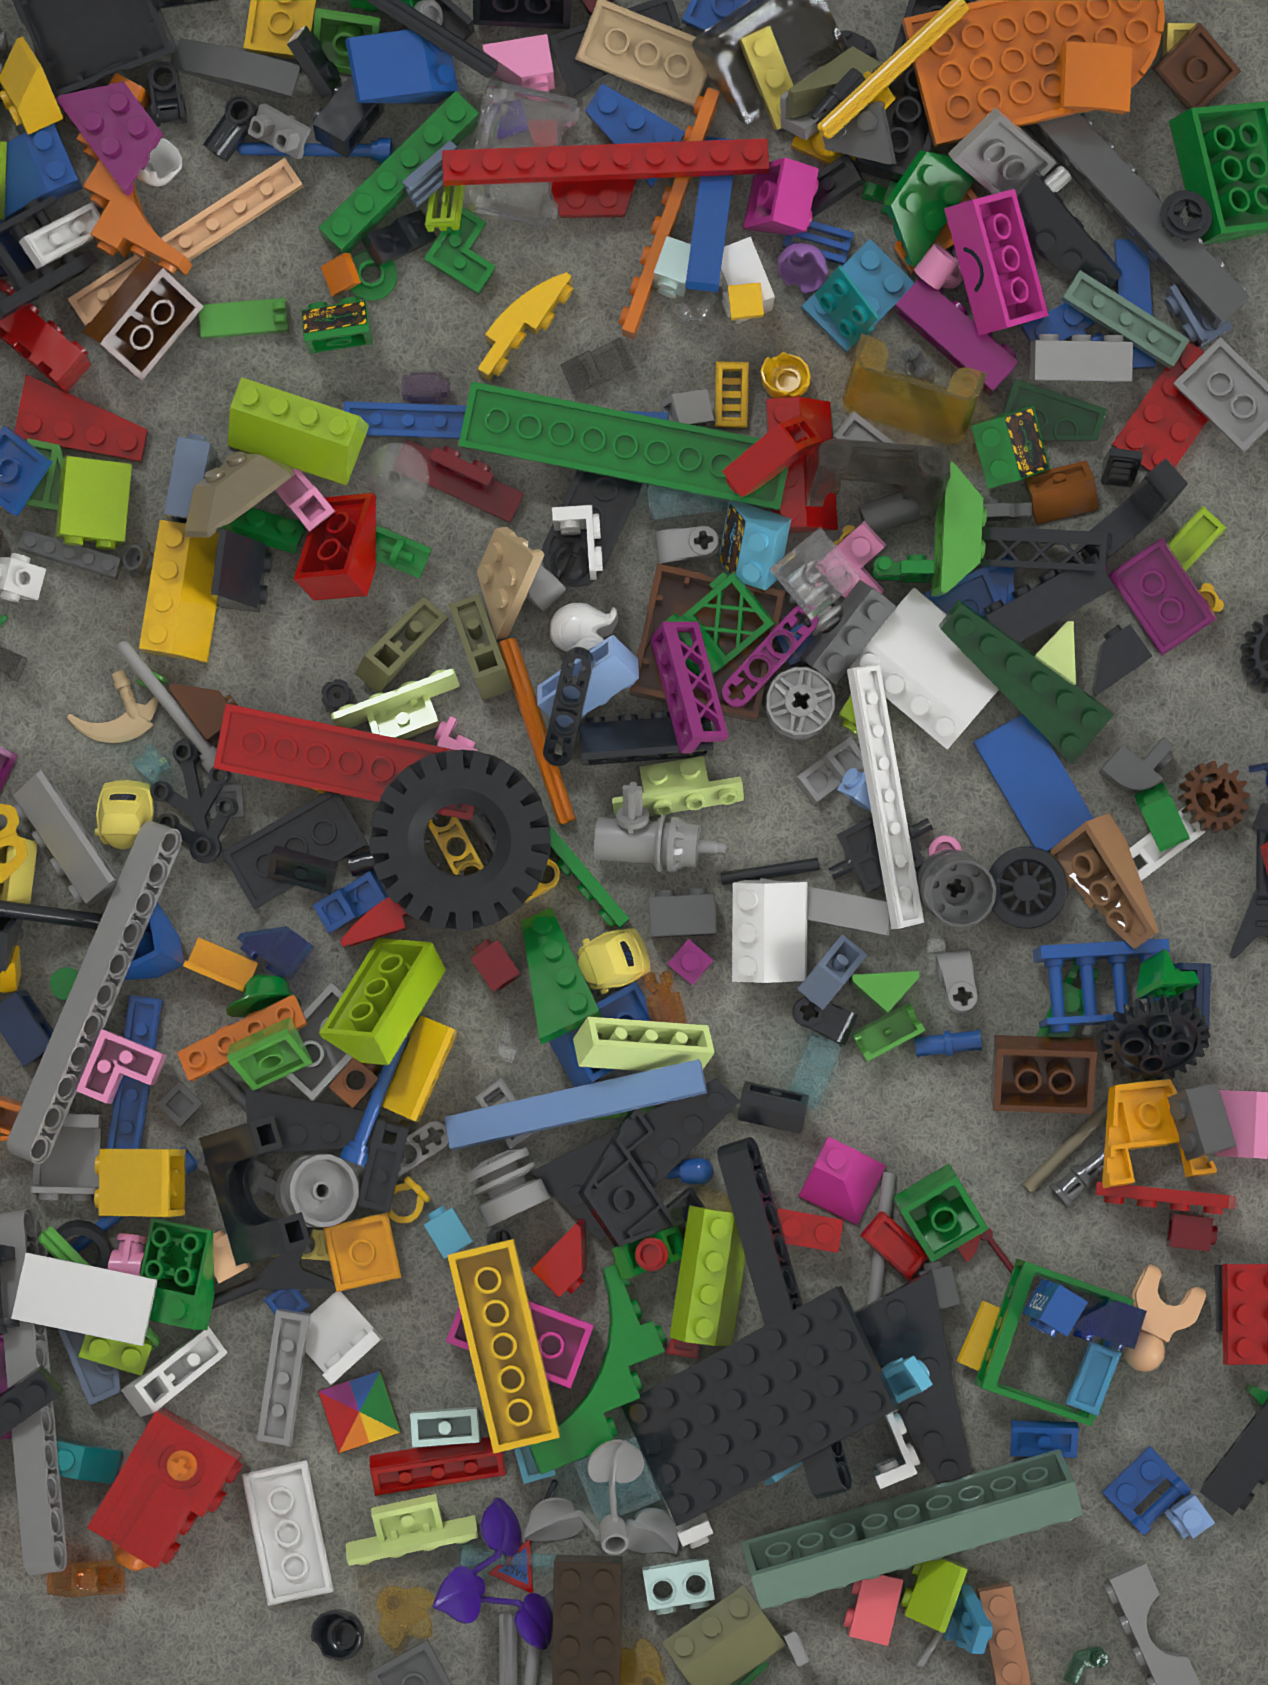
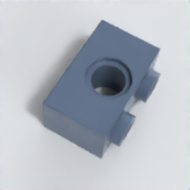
M842 934L798 987V990L810 1002L823 1010L855 972L867 954Z

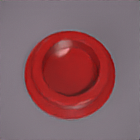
M657 1238L642 1240L635 1251L638 1265L647 1271H657L663 1268L669 1256L667 1246Z

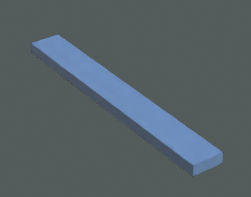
M697 1059L444 1118L449 1147L454 1151L707 1093L702 1063Z

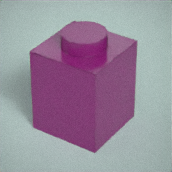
M688 939L667 963V966L690 986H693L714 960Z

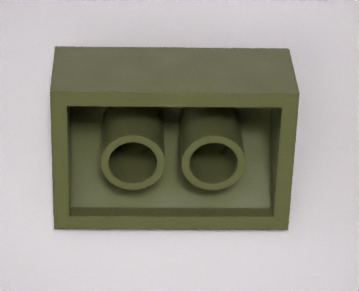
M745 1585L662 1642L690 1685H732L787 1646L763 1609L760 1610L759 1603Z

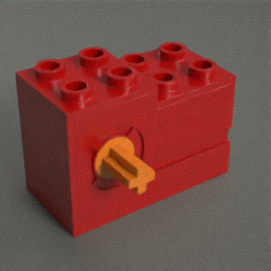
M162 1407L154 1413L87 1528L109 1542L111 1541L115 1560L132 1571L149 1567L157 1569L163 1563L168 1565L181 1546L180 1543L176 1542L180 1534L185 1536L190 1531L198 1515L203 1517L208 1512L214 1513L215 1510H218L227 1494L222 1491L226 1482L229 1484L232 1481L234 1482L244 1464L239 1462L243 1454L165 1407Z

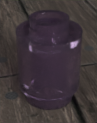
M411 372L410 375H403V401H411V404H443L444 398L450 397L449 378H444L443 372Z

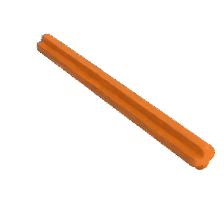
M515 638L502 640L499 642V648L556 821L559 825L568 824L575 820V815L559 767L549 764L543 756L547 730L540 709L537 706V700L518 642Z

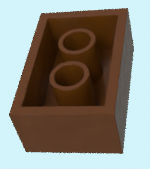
M144 257L83 330V333L121 368L142 381L204 306L163 267Z
M994 1035L991 1083L993 1111L1093 1114L1097 1060L1094 1038Z

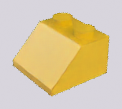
M24 37L17 38L0 74V84L3 88V91L0 92V98L5 109L9 111L16 126L22 124L29 135L62 120L63 116L41 64Z

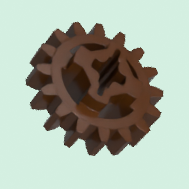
M1211 761L1206 766L1201 763L1194 767V770L1185 774L1187 781L1179 785V788L1185 791V793L1178 797V801L1186 802V807L1181 812L1182 814L1190 812L1192 815L1189 820L1190 824L1199 821L1201 831L1211 826L1212 833H1217L1222 828L1225 831L1234 827V824L1244 819L1241 813L1249 810V806L1243 803V801L1250 797V793L1242 791V787L1247 782L1246 780L1238 782L1236 779L1239 774L1238 770L1229 773L1227 763L1217 768L1216 761ZM1212 777L1209 782H1199L1202 778ZM1220 812H1229L1226 816L1216 817Z

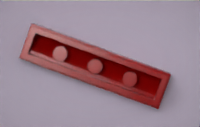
M483 1437L477 1443L426 1446L369 1456L375 1496L506 1475L503 1451L493 1453L490 1437Z

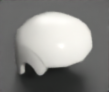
M161 138L157 147L151 151L150 160L145 169H141L138 173V180L156 187L170 182L182 169V157L178 149L167 139Z

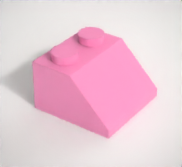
M547 34L483 45V52L498 62V67L494 74L520 93H530L531 97H540L549 94V90L555 89L554 71Z

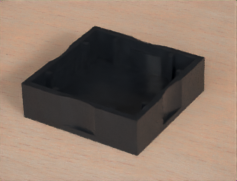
M12 0L20 20L31 36L35 56L43 68L55 98L93 84L102 77L120 70L137 67L173 53L176 50V45L157 0Z

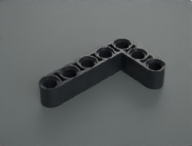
M1167 458L1141 480L1127 500L1090 530L1113 534L1112 547H1108V559L1165 512L1188 485L1187 481ZM1086 546L1084 548L1089 555L1096 553L1099 558L1100 547Z

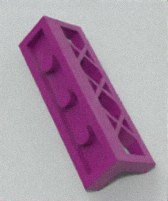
M662 622L650 639L680 753H693L701 742H725L729 736L699 623ZM677 632H690L693 642L691 648L679 640ZM687 658L699 665L701 672L699 676H696L687 669L685 663ZM695 686L707 695L708 703L706 706L694 697L693 689ZM703 715L714 723L716 731H703L700 720Z

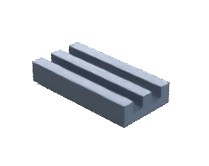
M451 141L447 142L403 180L402 184L409 200L418 207L443 185L442 150H458V147Z

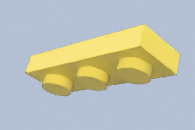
M765 26L738 38V41L773 129L778 130L781 128L780 97L794 85L771 27Z

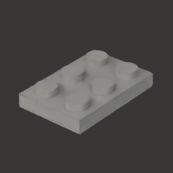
M996 107L948 153L955 163L992 194L1015 189L1018 196L1037 170L1044 176L1057 163L1051 154Z
M1221 337L1173 383V386L1242 453L1268 429V383Z

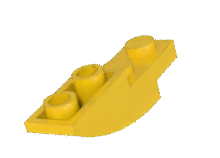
M565 272L533 287L513 302L495 320L485 334L486 341L493 346L478 367L480 376L490 382L494 375L499 377L503 373L509 362L505 358L512 348L518 350L527 336L523 332L525 329L537 335L540 329L546 331L556 316L553 310L559 302L564 304L574 290L570 286L572 284V275Z

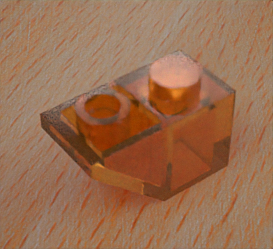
M67 1559L66 1568L63 1571L47 1573L48 1595L72 1598L125 1593V1567L115 1559Z

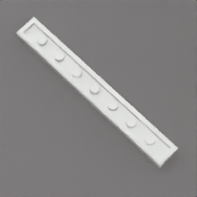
M880 663L847 669L891 929H900L924 923L881 668Z

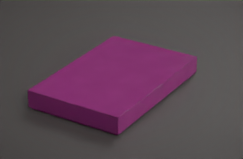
M1163 537L1108 574L1162 656L1218 619Z

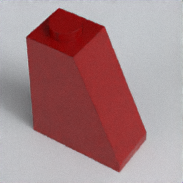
M802 414L777 424L722 470V472L726 476V482L730 489L742 498L758 490L819 444L822 439Z

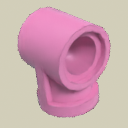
M937 244L931 247L914 269L921 279L937 290L941 287L946 289L955 288L963 280L958 259Z
M117 1234L116 1241L119 1242L118 1250L111 1252L108 1269L140 1276L148 1238L134 1234Z

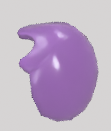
M795 243L788 246L778 257L777 272L784 280L786 286L795 284L802 293H809L819 290L826 282L827 262L823 252L817 247L805 243Z

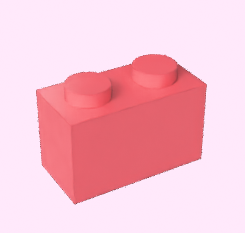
M884 1573L875 1579H864L852 1583L851 1594H855L856 1598L853 1608L847 1607L843 1626L848 1627L847 1633L849 1637L888 1646L903 1585L902 1577Z

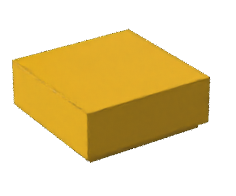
M760 282L729 285L727 287L731 320L764 317Z

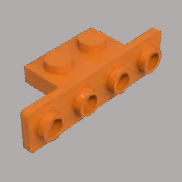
M291 995L262 1010L254 1011L244 1019L232 1025H226L218 1029L216 1033L178 1051L177 1055L187 1079L195 1081L229 1064L227 1054L230 1044L288 1017H291L297 1030L306 1026L307 1020L297 997Z

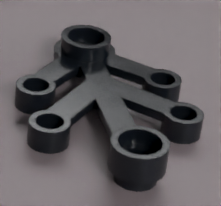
M181 739L174 745L173 757L182 766L188 800L175 792L167 782H155L151 787L150 793L154 800L167 802L193 819L195 832L180 824L179 818L170 813L161 814L157 823L165 825L166 819L170 818L172 821L171 828L177 829L181 834L182 840L190 845V853L193 859L199 863L208 864L214 862L221 854L222 844L219 837L230 817H233L238 811V803L235 799L229 797L220 798L215 806L218 814L208 827L206 816L223 786L230 782L232 774L229 771L222 770L224 777L221 781H218L217 772L219 769L212 767L209 771L210 783L202 795L196 764L201 759L199 757L201 753L190 739ZM186 746L188 754L183 758L181 751ZM161 786H164L165 788V794L163 797H160L158 794V790ZM228 801L230 803V810L225 813L223 806ZM205 841L208 845V848L206 852L203 853L201 851V845Z

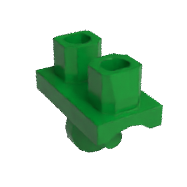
M378 525L376 528V561L420 579L433 548Z

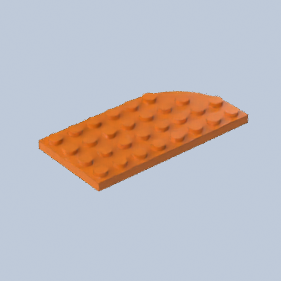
M980 0L967 3L969 7L968 12L913 62L934 147L961 141L995 107L1018 127L1084 112L1060 107L1063 43L1066 41L1094 42L1132 47V89L1147 72L1157 54L1161 35L1164 31V1ZM940 10L904 18L902 24L906 40L908 41Z

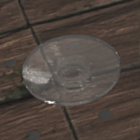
M394 442L379 447L373 452L366 464L365 479L368 489L371 493L375 494L378 501L387 506L406 507L415 503L423 496L429 484L430 474L425 458L417 449L405 443ZM390 472H397L400 475V481L393 482L390 479Z

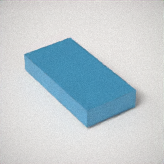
M1088 1341L1065 1403L1098 1416L1121 1353Z

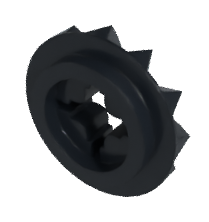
M1186 190L1177 191L1169 195L1163 202L1159 214L1162 218V227L1167 228L1171 237L1177 236L1182 238L1183 242L1189 239L1197 240L1208 231L1212 222V212L1207 201L1199 194ZM1185 206L1187 215L1193 217V219L1189 220L1187 226L1183 223V218L1177 216L1181 214Z

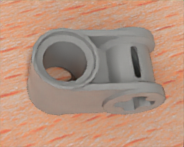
M708 526L684 529L673 528L655 533L659 564L673 566L691 561L710 559L717 554L719 549L717 533ZM701 536H707L708 541H713L708 543V549L702 550L699 544L695 545V543L700 542Z
M540 564L526 597L543 613L566 591V588L549 570Z
M969 949L936 954L938 975L943 986L948 1008L957 1014L969 1012L977 1002L974 969ZM958 990H962L964 995L969 994L970 999L965 1002V1006H961L960 1001H954L953 999L958 994Z

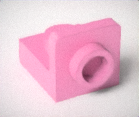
M450 716L447 723L444 721L440 723L434 739L439 740L437 746L454 750L478 751L473 748L475 742L461 735H457L456 739L451 738L458 723L456 718Z

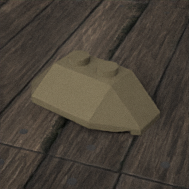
M241 451L229 455L226 458V463L219 468L206 472L205 478L194 486L185 526L186 536L209 538L222 526L231 523L288 481L294 474L293 468L260 454H245Z

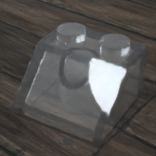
M821 527L769 569L810 620L814 619L862 579L860 574Z

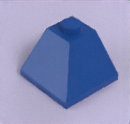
M158 902L124 980L159 978L182 967L184 964L180 936Z

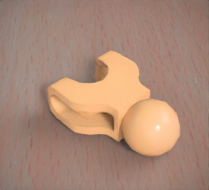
M1152 1264L1144 1268L1132 1291L1133 1309L1137 1314V1322L1134 1327L1136 1331L1129 1335L1123 1348L1127 1363L1135 1370L1141 1372L1153 1371L1160 1366L1165 1356L1164 1343L1170 1341L1175 1331L1185 1329L1196 1322L1206 1298V1291L1204 1289L1194 1287L1188 1290L1179 1305H1167L1160 1299L1158 1294L1159 1281L1162 1276L1161 1271Z

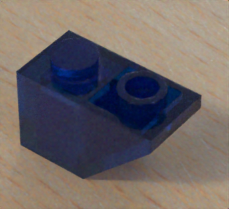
M287 926L240 933L237 937L243 943L240 947L242 951L254 960L260 955L269 962L266 969L282 978L287 975L292 979L316 948Z
M1107 1298L1082 1311L1073 1327V1336L1091 1342L1093 1336L1106 1339L1104 1346L1123 1352L1125 1346L1135 1349L1147 1311Z

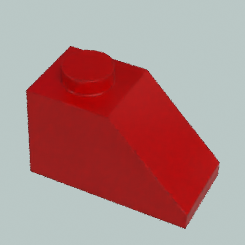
M580 1218L531 1269L558 1297L566 1290L572 1294L585 1281L581 1275L587 1269L586 1222Z

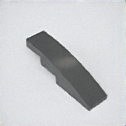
M180 38L172 63L177 72L232 88L233 86H238L261 94L265 91L289 99H293L302 70L300 65L272 57Z

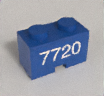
M1042 1279L1022 1313L1031 1318L1028 1324L1036 1330L1055 1337L1057 1333L1068 1337L1088 1302L1062 1285Z

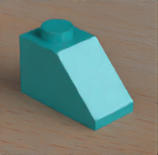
M60 1437L56 1438L60 1476L113 1484L118 1473L122 1454L121 1450Z

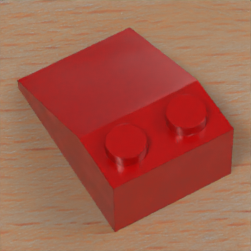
M372 492L325 497L335 513L311 532L308 531L293 580L313 601L367 596L376 569V496Z

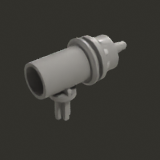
M630 782V786L623 785V807L617 811L616 818L598 817L594 837L595 860L654 864L658 872H662L664 865H667L669 872H675L682 867L697 868L700 853L717 854L726 852L725 843L701 840V826L698 824H687L680 817H672L671 821L668 822L667 815H662L658 821H649V812L646 808L642 807V786H637L636 782Z

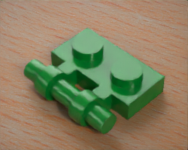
M908 555L907 560L893 562L888 556H880L874 562L872 575L879 581L930 583L934 575V560H926V555Z

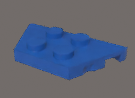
M1011 556L1006 557V558L1004 559V560H1013V561H1015ZM985 566L967 574L946 594L932 597V590L923 593V595L946 614L950 612L958 600H961L983 616L986 614L984 608L993 602L1001 599L1004 604L1013 599L1011 592L1014 591V568Z

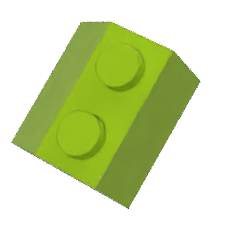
M945 1556L940 1560H929L913 1565L911 1574L915 1575L912 1587H905L899 1604L904 1607L903 1614L930 1628L945 1633L968 1569L963 1563Z

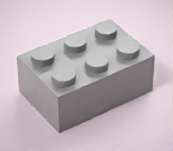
M332 982L303 1012L307 1025L297 1030L311 1057L312 1064L286 1075L312 1101H316L332 1081L353 1059V1057L323 1039L319 1034L343 994Z

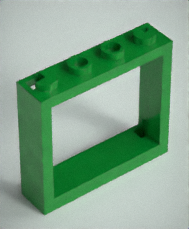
M1016 1259L974 1385L1092 1426L1096 1415L998 1382L1034 1275L1113 1303L1099 1345L1119 1353L1122 1352L1124 1346L1122 1336L1125 1327L1130 1325L1133 1320L1131 1314L1134 1308V1300L1038 1265Z

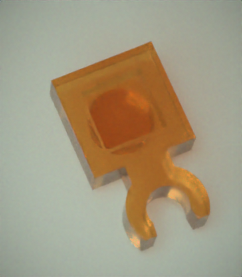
M667 970L660 974L661 984L657 982L654 972L646 975L644 979L645 985L653 994L645 999L650 1020L687 1024L680 992L671 993L670 990L673 982L670 971Z

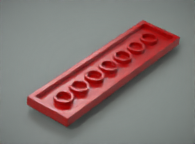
M226 703L213 768L379 802V798L386 787L406 767L434 753L454 749ZM457 804L443 807L436 814L472 821L475 807L461 804V808H457Z

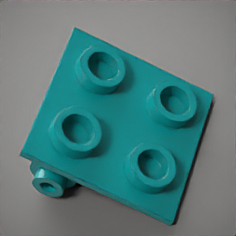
M841 265L838 266L816 292L815 297L818 299L821 308L836 323L841 335L847 338L852 346H855L864 335L866 337L876 329L874 323L879 319V316Z

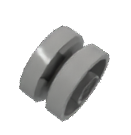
M330 1154L300 1156L288 1162L279 1173L275 1185L276 1202L281 1213L286 1217L302 1212L306 1227H331L343 1222L355 1209L359 1197L358 1180L353 1169L343 1159ZM317 1186H318V1189H319L318 1195H317V1193H316V1188H317Z

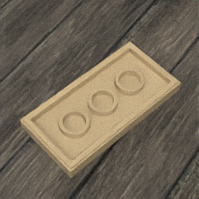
M597 0L574 60L694 108L719 46L606 0Z

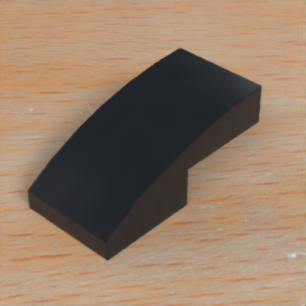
M419 210L397 218L391 225L367 233L361 241L375 265L379 267L421 248L435 240L437 236L434 231H427L425 226L426 218L422 211Z

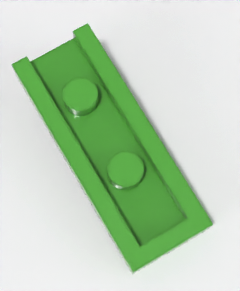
M286 298L204 304V307L199 311L202 339L289 332Z

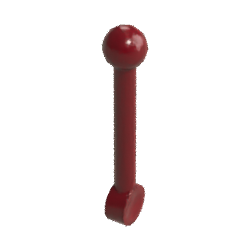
M989 1228L981 1233L980 1239L990 1244L1009 1272L1012 1273L1014 1266L992 1238L993 1231Z

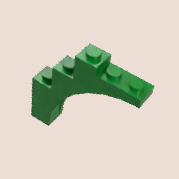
M615 1264L601 1268L608 1294L610 1322L607 1347L599 1372L583 1399L567 1417L558 1423L560 1438L528 1445L538 1473L541 1475L591 1455L601 1444L614 1440L613 1437L618 1435L617 1429L611 1416L605 1418L604 1413L639 1399L638 1390L643 1389L637 1372L635 1370L630 1372L628 1366L665 1352L663 1344L667 1343L662 1327L660 1324L655 1326L653 1321L639 1323L638 1318L642 1317V1312L635 1298L630 1300L626 1287L630 1286L629 1279L622 1280Z

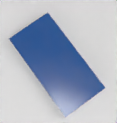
M1023 714L973 742L1032 846L1048 851L1083 823L1094 819L1048 739Z

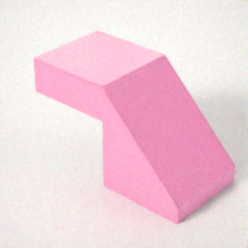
M293 469V476L278 487L275 492L305 528L311 532L334 514L335 511L302 471Z

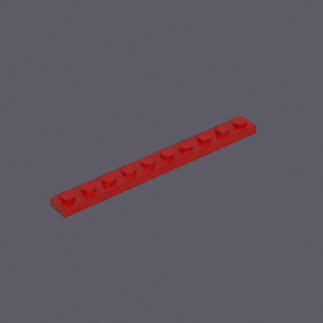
M767 138L442 150L443 186L768 174L770 169Z

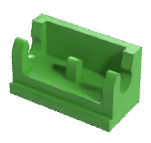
M909 1003L850 1033L865 1062L926 1031L922 1023L917 1019L914 1008Z

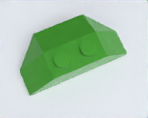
M945 462L937 467L932 597H939L949 592L980 564V559H983L985 554V541L981 537L982 527L985 526L987 519L986 507H983V497L954 462Z

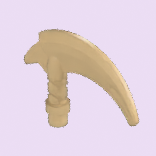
M124 670L112 674L115 689L118 690L126 709L122 716L104 723L87 722L72 714L67 716L71 724L87 737L105 743H122L143 735L154 725L150 721L156 712L159 701L154 697L146 705L136 703L134 694L130 689L131 682L126 677Z

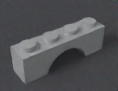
M1140 1561L1106 1576L1109 1583L1108 1586L1104 1587L1112 1606L1118 1604L1123 1616L1119 1617L1118 1620L1126 1637L1132 1634L1137 1647L1132 1648L1137 1663L1140 1667L1146 1665L1151 1676L1146 1679L1147 1685H1200L1186 1654L1167 1652L1158 1648L1148 1634L1147 1614L1150 1606L1160 1593L1147 1564Z

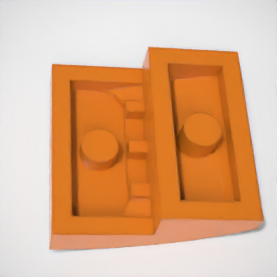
M1064 42L1060 107L1084 112L1093 110L1117 114L1130 112L1132 47L1094 42Z

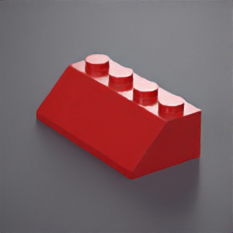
M803 397L766 399L767 433L777 424L803 414L822 439L819 444L789 465L780 511L771 509V511L791 518L789 533L838 531L830 401Z

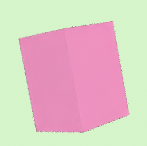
M1219 1090L1236 1147L1215 1154V1156L1268 1159V1092Z

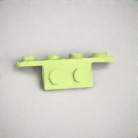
M454 669L438 670L433 672L428 678L417 682L409 681L403 683L398 689L388 693H376L370 696L368 700L356 705H344L337 712L332 713L331 717L336 726L351 728L369 721L373 733L406 739L440 725L430 698L458 688L460 684Z
M704 756L639 767L644 792L642 793V807L648 810L649 817L668 815L686 810H699L703 807L721 804L730 805L744 800L741 777L709 782ZM623 796L612 799L615 818L617 811L623 807Z
M436 1494L371 1508V1515L377 1536L346 1543V1559L349 1566L356 1564L366 1565L374 1560L388 1557L398 1558L406 1553L420 1550L431 1551L439 1546L453 1543L463 1544L471 1539L478 1538L476 1516L472 1515L443 1522Z

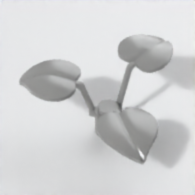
M620 1439L601 1444L592 1452L588 1460L587 1468L590 1478L598 1483L609 1481L611 1514L602 1519L599 1529L596 1528L582 1510L574 1511V1505L570 1500L555 1497L545 1499L533 1508L523 1532L524 1540H563L578 1534L582 1530L584 1522L594 1534V1539L596 1541L601 1540L602 1549L611 1555L620 1554L626 1549L638 1553L668 1552L677 1554L679 1545L676 1525L672 1517L664 1510L644 1508L636 1514L634 1520L627 1519L626 1523L617 1515L615 1481L619 1483L631 1482L641 1475L644 1468V1459L640 1450L628 1441Z

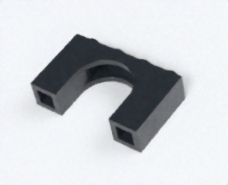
M274 1115L199 1138L236 1266L311 1244L302 1212L278 1219L268 1217L259 1210L250 1193L248 1174L253 1160L260 1154L283 1148Z

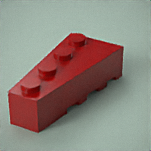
M0 278V289L2 292H7L9 296L15 292L14 289ZM32 303L1 320L0 339L62 391L68 393L91 366L86 357L89 352L75 340L72 343L63 336L64 331L53 321L45 322L39 317L40 311Z

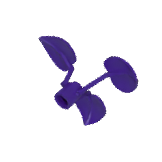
M495 1497L484 1511L481 1521V1534L486 1545L490 1549L495 1550L494 1554L473 1569L465 1566L453 1568L442 1582L432 1607L446 1613L457 1622L468 1624L477 1619L481 1603L516 1606L519 1610L515 1615L514 1622L520 1636L534 1648L539 1650L548 1649L552 1639L553 1616L544 1597L537 1593H530L525 1596L522 1602L517 1599L483 1596L485 1593V1583L480 1576H477V1573L498 1560L502 1553L508 1557L514 1556L519 1550L521 1543V1528L514 1511L504 1500Z

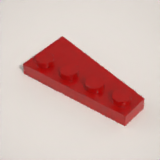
M27 374L25 376L15 432L27 441L28 438L58 444L60 448L142 463L148 436L146 428Z
M1097 1182L1096 1195L1104 1196L1105 1203L1124 1204V1198L1137 1199V1206L1156 1208L1157 1201L1169 1202L1170 1209L1190 1211V1205L1203 1206V1213L1223 1215V1208L1235 1209L1236 1196L1135 1185L1103 1188L1102 1182Z

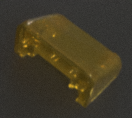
M861 334L842 395L844 409L850 414L854 411L864 419L943 444L954 445L961 442L968 431L987 373L972 368H962L953 374L948 388L885 369L888 360L886 345L876 338Z

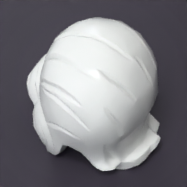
M587 603L565 605L555 612L551 620L550 636L552 642L557 648L565 652L574 647H583L591 650L604 641L602 637L613 633L618 623L617 610L612 607L611 612L605 614Z

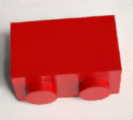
M781 1208L776 1209L786 1244L838 1253L843 1226L842 1219Z

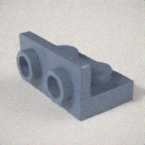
M1176 284L1170 286L1165 292L1167 297L1164 299L1166 307L1173 316L1178 315L1183 324L1181 326L1183 335L1190 339V343L1194 342L1198 348L1233 328L1230 322L1226 321L1215 331L1182 296Z

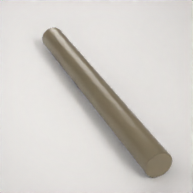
M1108 1099L1022 1184L1031 1194L1107 1119Z

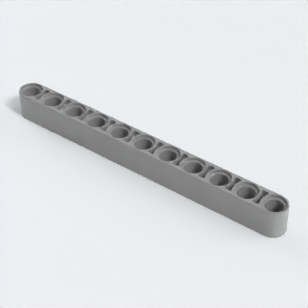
M148 821L138 831L9 1134L7 1149L12 1155L34 1164H41L49 1157L75 1097L76 1089L101 1029L106 1024L180 849L182 837L177 829Z
M29 1208L0 1214V1244L13 1246L15 1249V1260L3 1262V1267L0 1268L3 1318L11 1319L25 1253L40 1255L37 1221L35 1214ZM19 1320V1327L7 1328L8 1334H4L3 1339L8 1388L40 1365H43L50 1373L46 1326ZM51 1401L11 1430L22 1557L25 1571L30 1576L60 1572L66 1568L67 1564L53 1401Z

